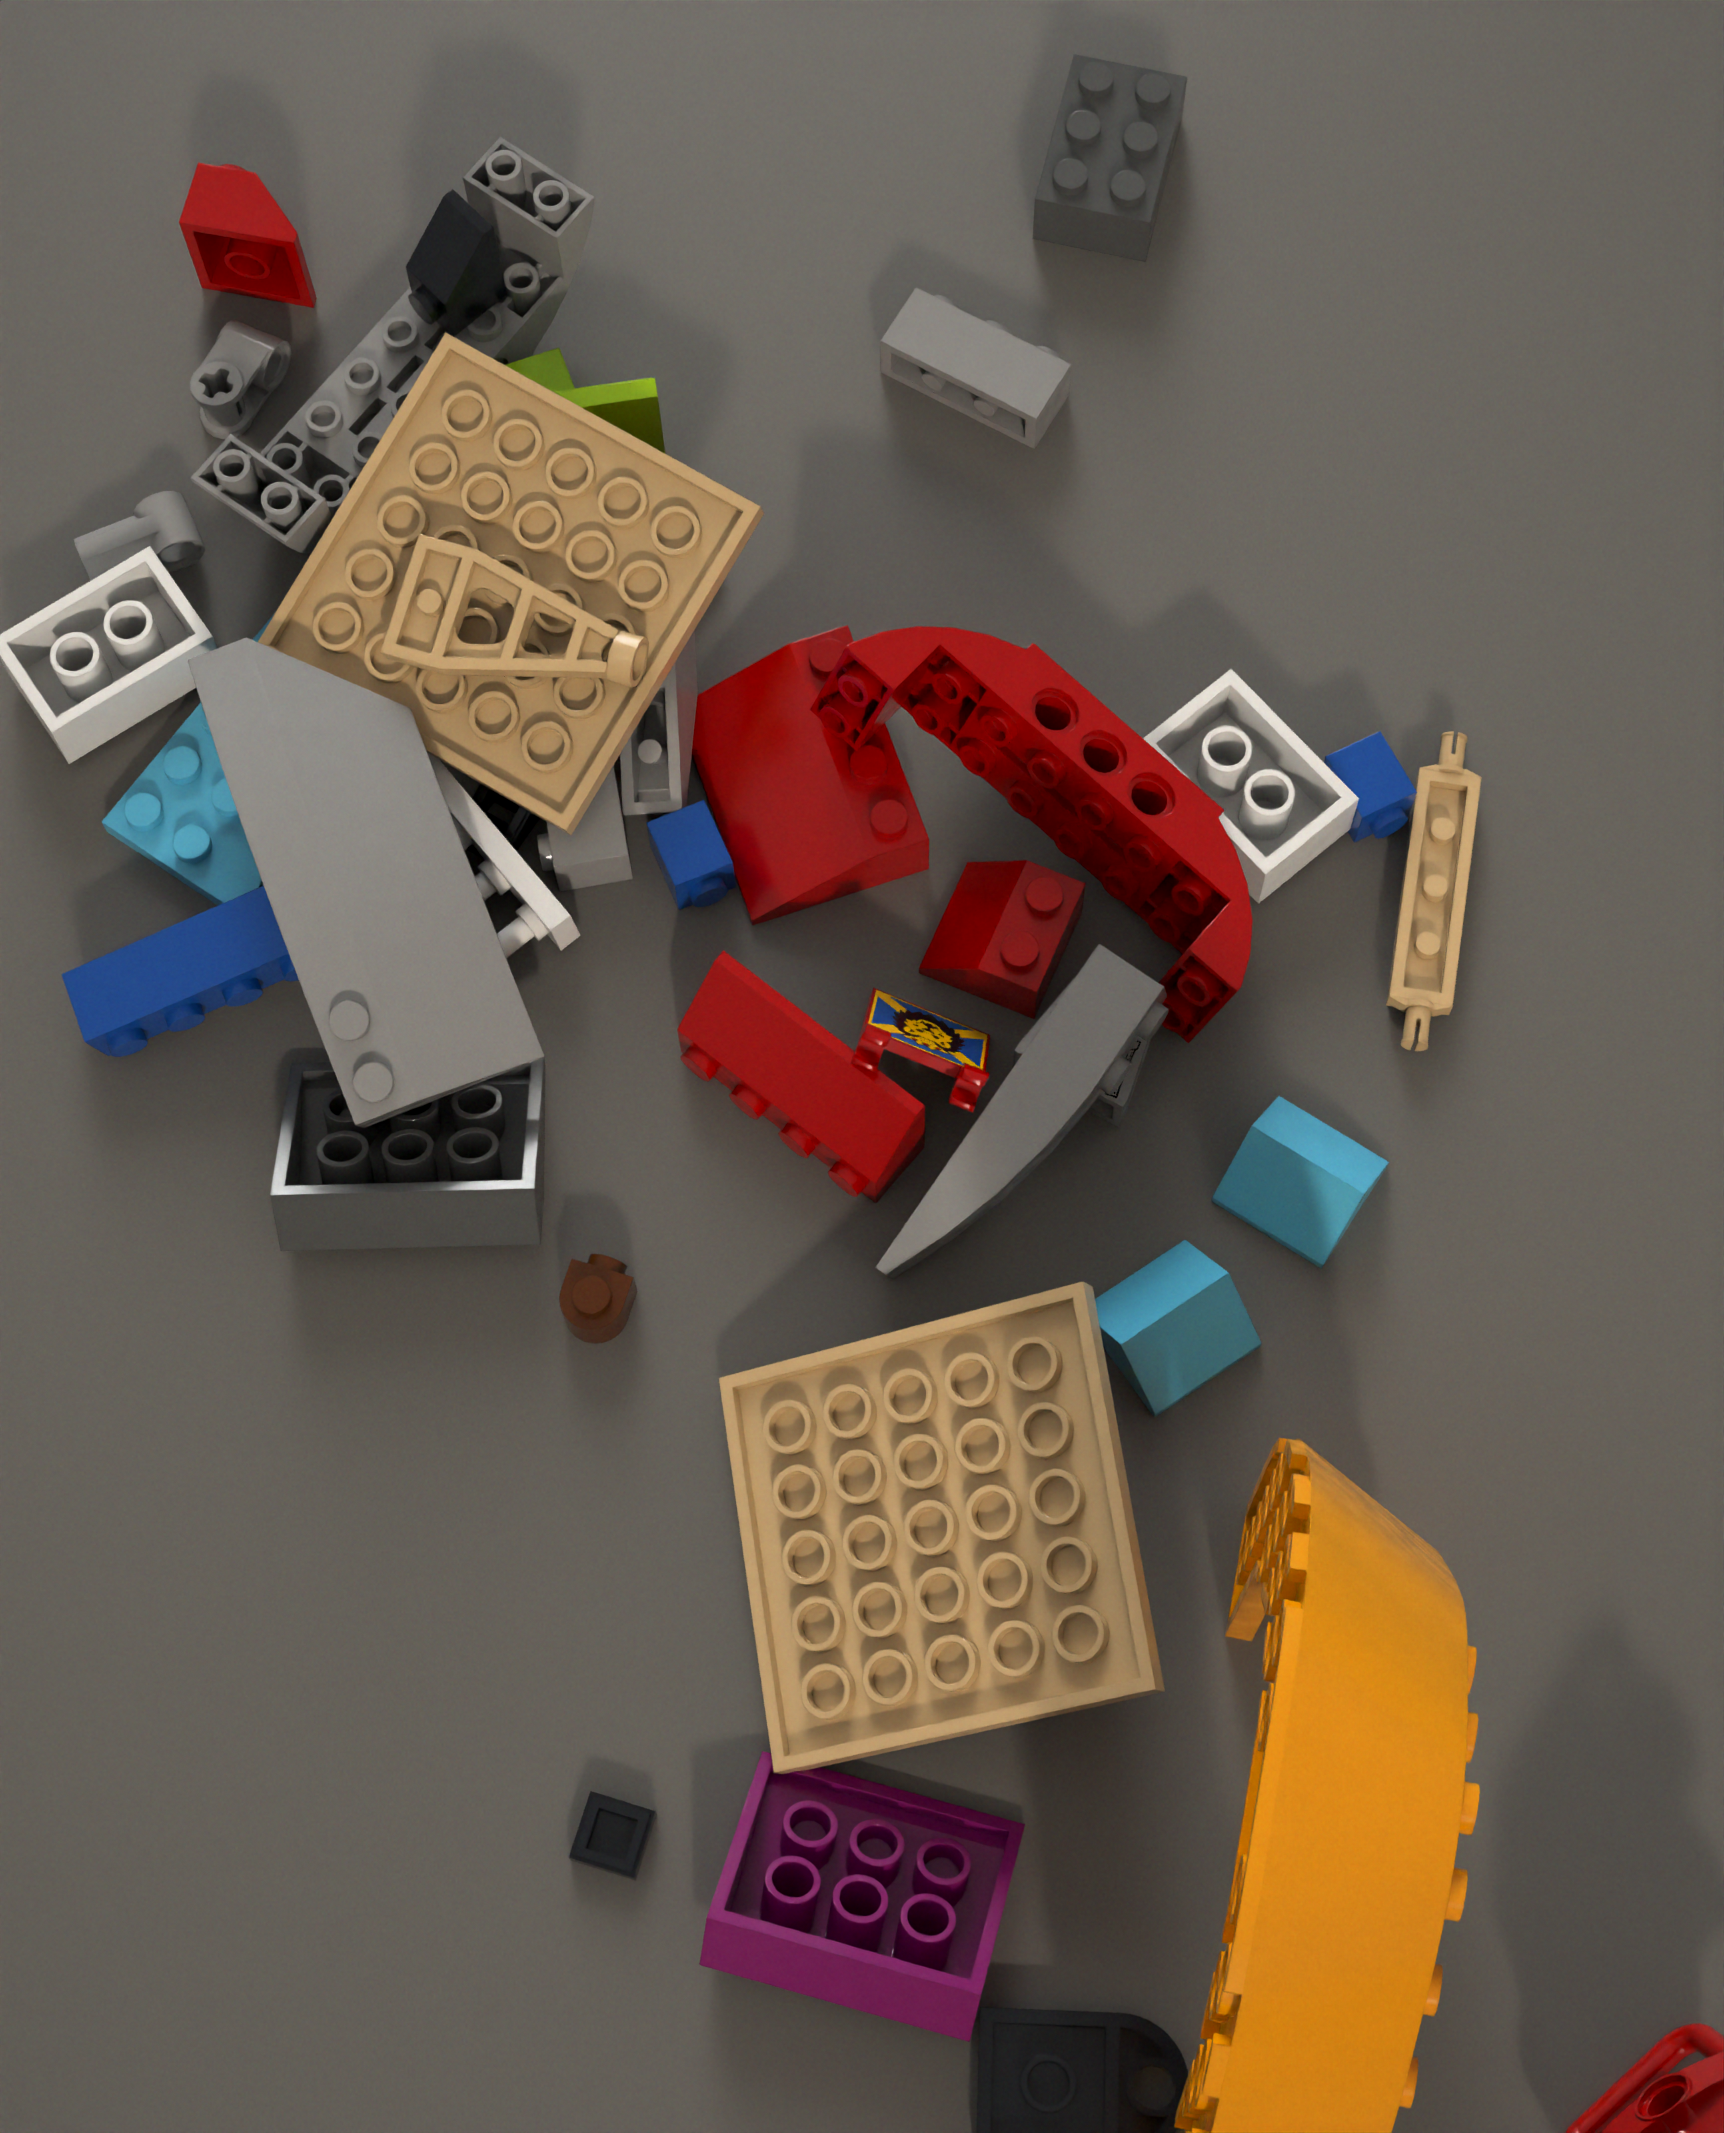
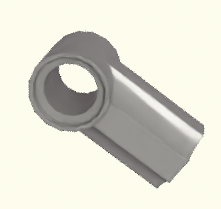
M162 491L152 494L137 504L133 511L134 516L74 539L75 546L90 581L149 546L168 572L179 571L195 564L202 558L205 552V545L186 500L181 493L175 491Z

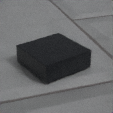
M590 1791L569 1859L636 1881L657 1816L656 1811Z

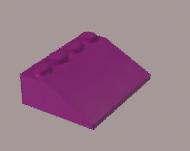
M762 1751L706 1917L699 1965L970 2042L1025 1824L822 1767L794 1771L787 1774L774 1773L771 1753Z

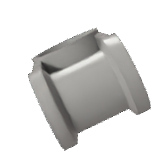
M231 320L226 323L221 329L215 345L200 367L193 373L190 380V391L195 402L201 406L200 420L207 433L216 438L226 439L230 434L234 437L240 436L250 428L253 419L271 392L283 381L288 371L292 354L291 345L288 341L238 320Z

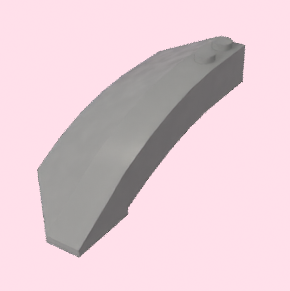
M247 637L189 659L188 664L242 827L291 961L355 1125L362 1128L368 1127L544 1058L545 1055L461 843L411 708Z

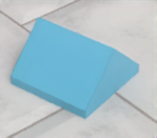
M1278 1096L1251 1126L1211 1201L1322 1269L1389 1162Z
M1183 1240L1095 1299L1103 1347L1154 1418L1261 1346L1260 1338L1229 1272L1186 1240Z

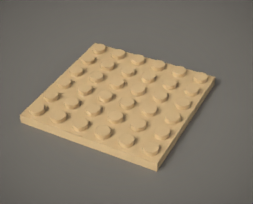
M445 332L258 642L411 708L427 753L572 835L763 517L764 512L761 506ZM419 534L478 549L619 631L646 637L649 642V652L646 667L639 683L635 687H631L603 678L444 675L387 659L380 652ZM479 589L472 592L458 635L460 640L468 644H497L505 640L515 612L513 606L489 590ZM537 613L534 616L524 650L530 653L561 656L566 653L573 628L566 622L544 613ZM612 643L606 646L603 651V660L606 663Z
M1082 1281L719 1378L774 1773L787 1774L794 1771L814 1769L1165 1692L1093 1286Z

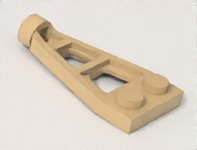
M419 534L380 653L387 659L444 675L603 678L635 687L639 683L646 667L649 642L646 637L619 631L478 549ZM476 590H489L508 601L514 608L515 612L507 637L497 644H468L461 641L458 636L472 592ZM544 613L572 626L573 632L565 654L551 656L530 653L524 650L535 614ZM612 643L606 663L603 660V651L606 646Z

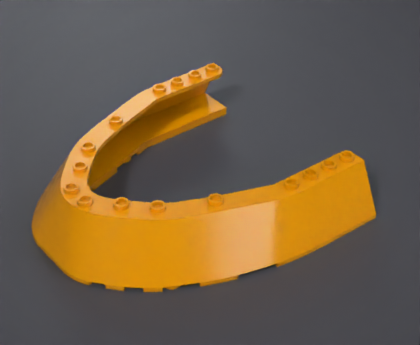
M1279 1438L1270 1451L1246 1507L1225 1633L1226 1637L1252 1641L1265 1614L1274 1616L1273 1622L1267 1623L1262 1667L1263 1680L1270 1682L1267 1691L1262 1690L1259 1703L1257 1729L1231 1890L1222 1931V1943H1226L1227 1946L1225 1951L1221 1950L1219 1953L1201 2025L1200 2038L1206 2040L1204 2045L1199 2044L1196 2059L1192 2061L1176 2111L1174 2127L1187 2130L1185 2133H1392L1399 2106L1411 2108L1418 2076V2057H1414L1413 2052L1423 2015L1434 2017L1439 2003L1443 1968L1442 1965L1435 1964L1444 1920L1459 1922L1465 1903L1468 1873L1466 1869L1454 1867L1459 1833L1465 1835L1472 1834L1479 1805V1784L1465 1781L1466 1763H1470L1478 1729V1714L1468 1712V1695L1475 1673L1477 1648L1468 1645L1464 1601L1457 1582L1440 1553L1301 1439Z

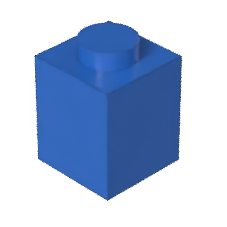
M1381 731L1325 756L1324 763L1359 798L1351 828L1348 831L1354 843L1374 834L1375 838H1384L1398 831L1407 823L1417 791Z
M705 800L646 823L651 850L678 910L691 905L695 907L712 905L724 898L728 890L736 888L732 859Z

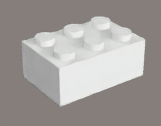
M150 546L0 634V660L68 764L195 689L196 685L188 660L217 649L213 636Z
M1232 669L1143 738L1225 810L1220 815L1219 820L1236 849L1248 884L1249 895L1258 904L1351 828L1359 798Z

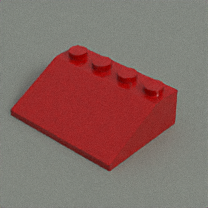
M848 625L789 643L697 696L692 758L718 831L732 859L735 878L752 925L929 869V837L886 724L856 751L845 740L831 734L823 726L820 718L810 711L848 644L854 642Z

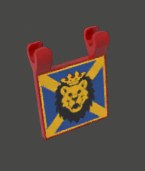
M873 988L851 1064L876 1073L884 1049L956 1078L948 1103L973 1113L980 1091L986 1085L989 1078V1072H986L990 1035Z

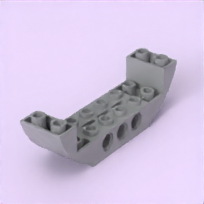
M500 137L463 177L468 204L494 228L507 295L458 333L455 338L505 365L534 356L533 352L552 323L580 262L590 229L595 198ZM409 287L260 454L230 434L192 475L191 481L287 547L300 553L311 554L446 331L437 322L429 325L421 319L409 302L408 296L412 293L411 287Z

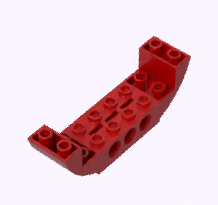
M915 626L882 631L848 644L810 711L820 718L823 726L831 734L845 740L856 751L901 707L913 716L916 724L922 730L938 738L960 758L963 765L971 773L981 776L1005 797L1015 812L1029 818L1054 840L1056 846L1064 855L1079 862L1102 883L1104 889L1112 897L1123 901L1146 921L1156 936L1171 943L1183 954L1158 983L1164 986L1167 997L1162 1005L1169 1009L1162 1026L1172 1032H1176L1189 1044L1241 988L1251 952L1253 920L1248 884L1236 849L1219 820L1220 815L1225 810L1034 643L1027 649L983 633L954 627Z

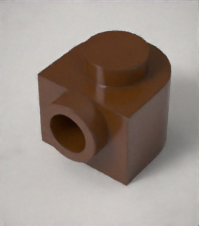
M590 1254L587 1263L571 1259L561 1287L559 1302L568 1329L578 1339L594 1344L604 1343L615 1338L624 1329L638 1291L634 1277L625 1275L627 1266L621 1261L602 1254Z

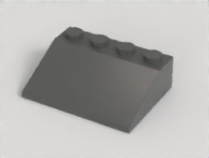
M545 1058L365 1128L355 1125L331 1062L291 1063L270 1193L280 1251L541 1245L544 1205Z

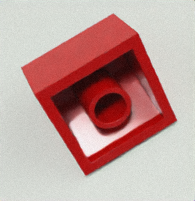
M198 162L179 224L201 287L314 308L317 297L298 233L256 172L247 171L233 164L217 166Z
M1028 860L967 862L920 964L919 973L1035 1019L1081 916L1086 883Z

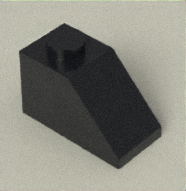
M452 189L443 196L406 265V271L412 291L408 299L413 309L427 324L432 325L434 322H437L447 333L455 337L506 296L507 293L493 226Z

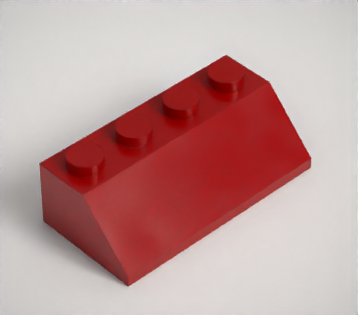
M724 950L713 962L677 1028L680 1049L683 1053L680 1056L681 1060L702 1080L709 1082L714 1077L732 1091L729 1094L730 1099L746 1115L755 1120H758L763 1115L781 1130L778 1132L779 1137L796 1154L803 1158H808L812 1153L830 1167L828 1175L846 1193L857 1197L862 1192L874 1203H877L925 1147V1105L877 1069L876 1073L851 1064L854 1050Z

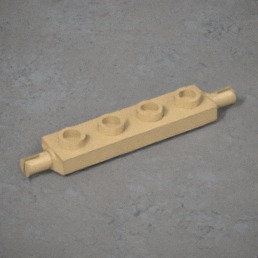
M1454 731L1442 733L1438 765L1420 767L1415 783L1417 794L1412 806L1386 1006H1392L1402 1012H1406L1401 1046L1407 1050H1411L1416 1027L1415 1051L1427 1050L1431 1016L1449 1015L1453 1007L1482 778L1468 769H1463L1465 748L1468 740L1465 734L1458 732L1453 754L1451 753Z

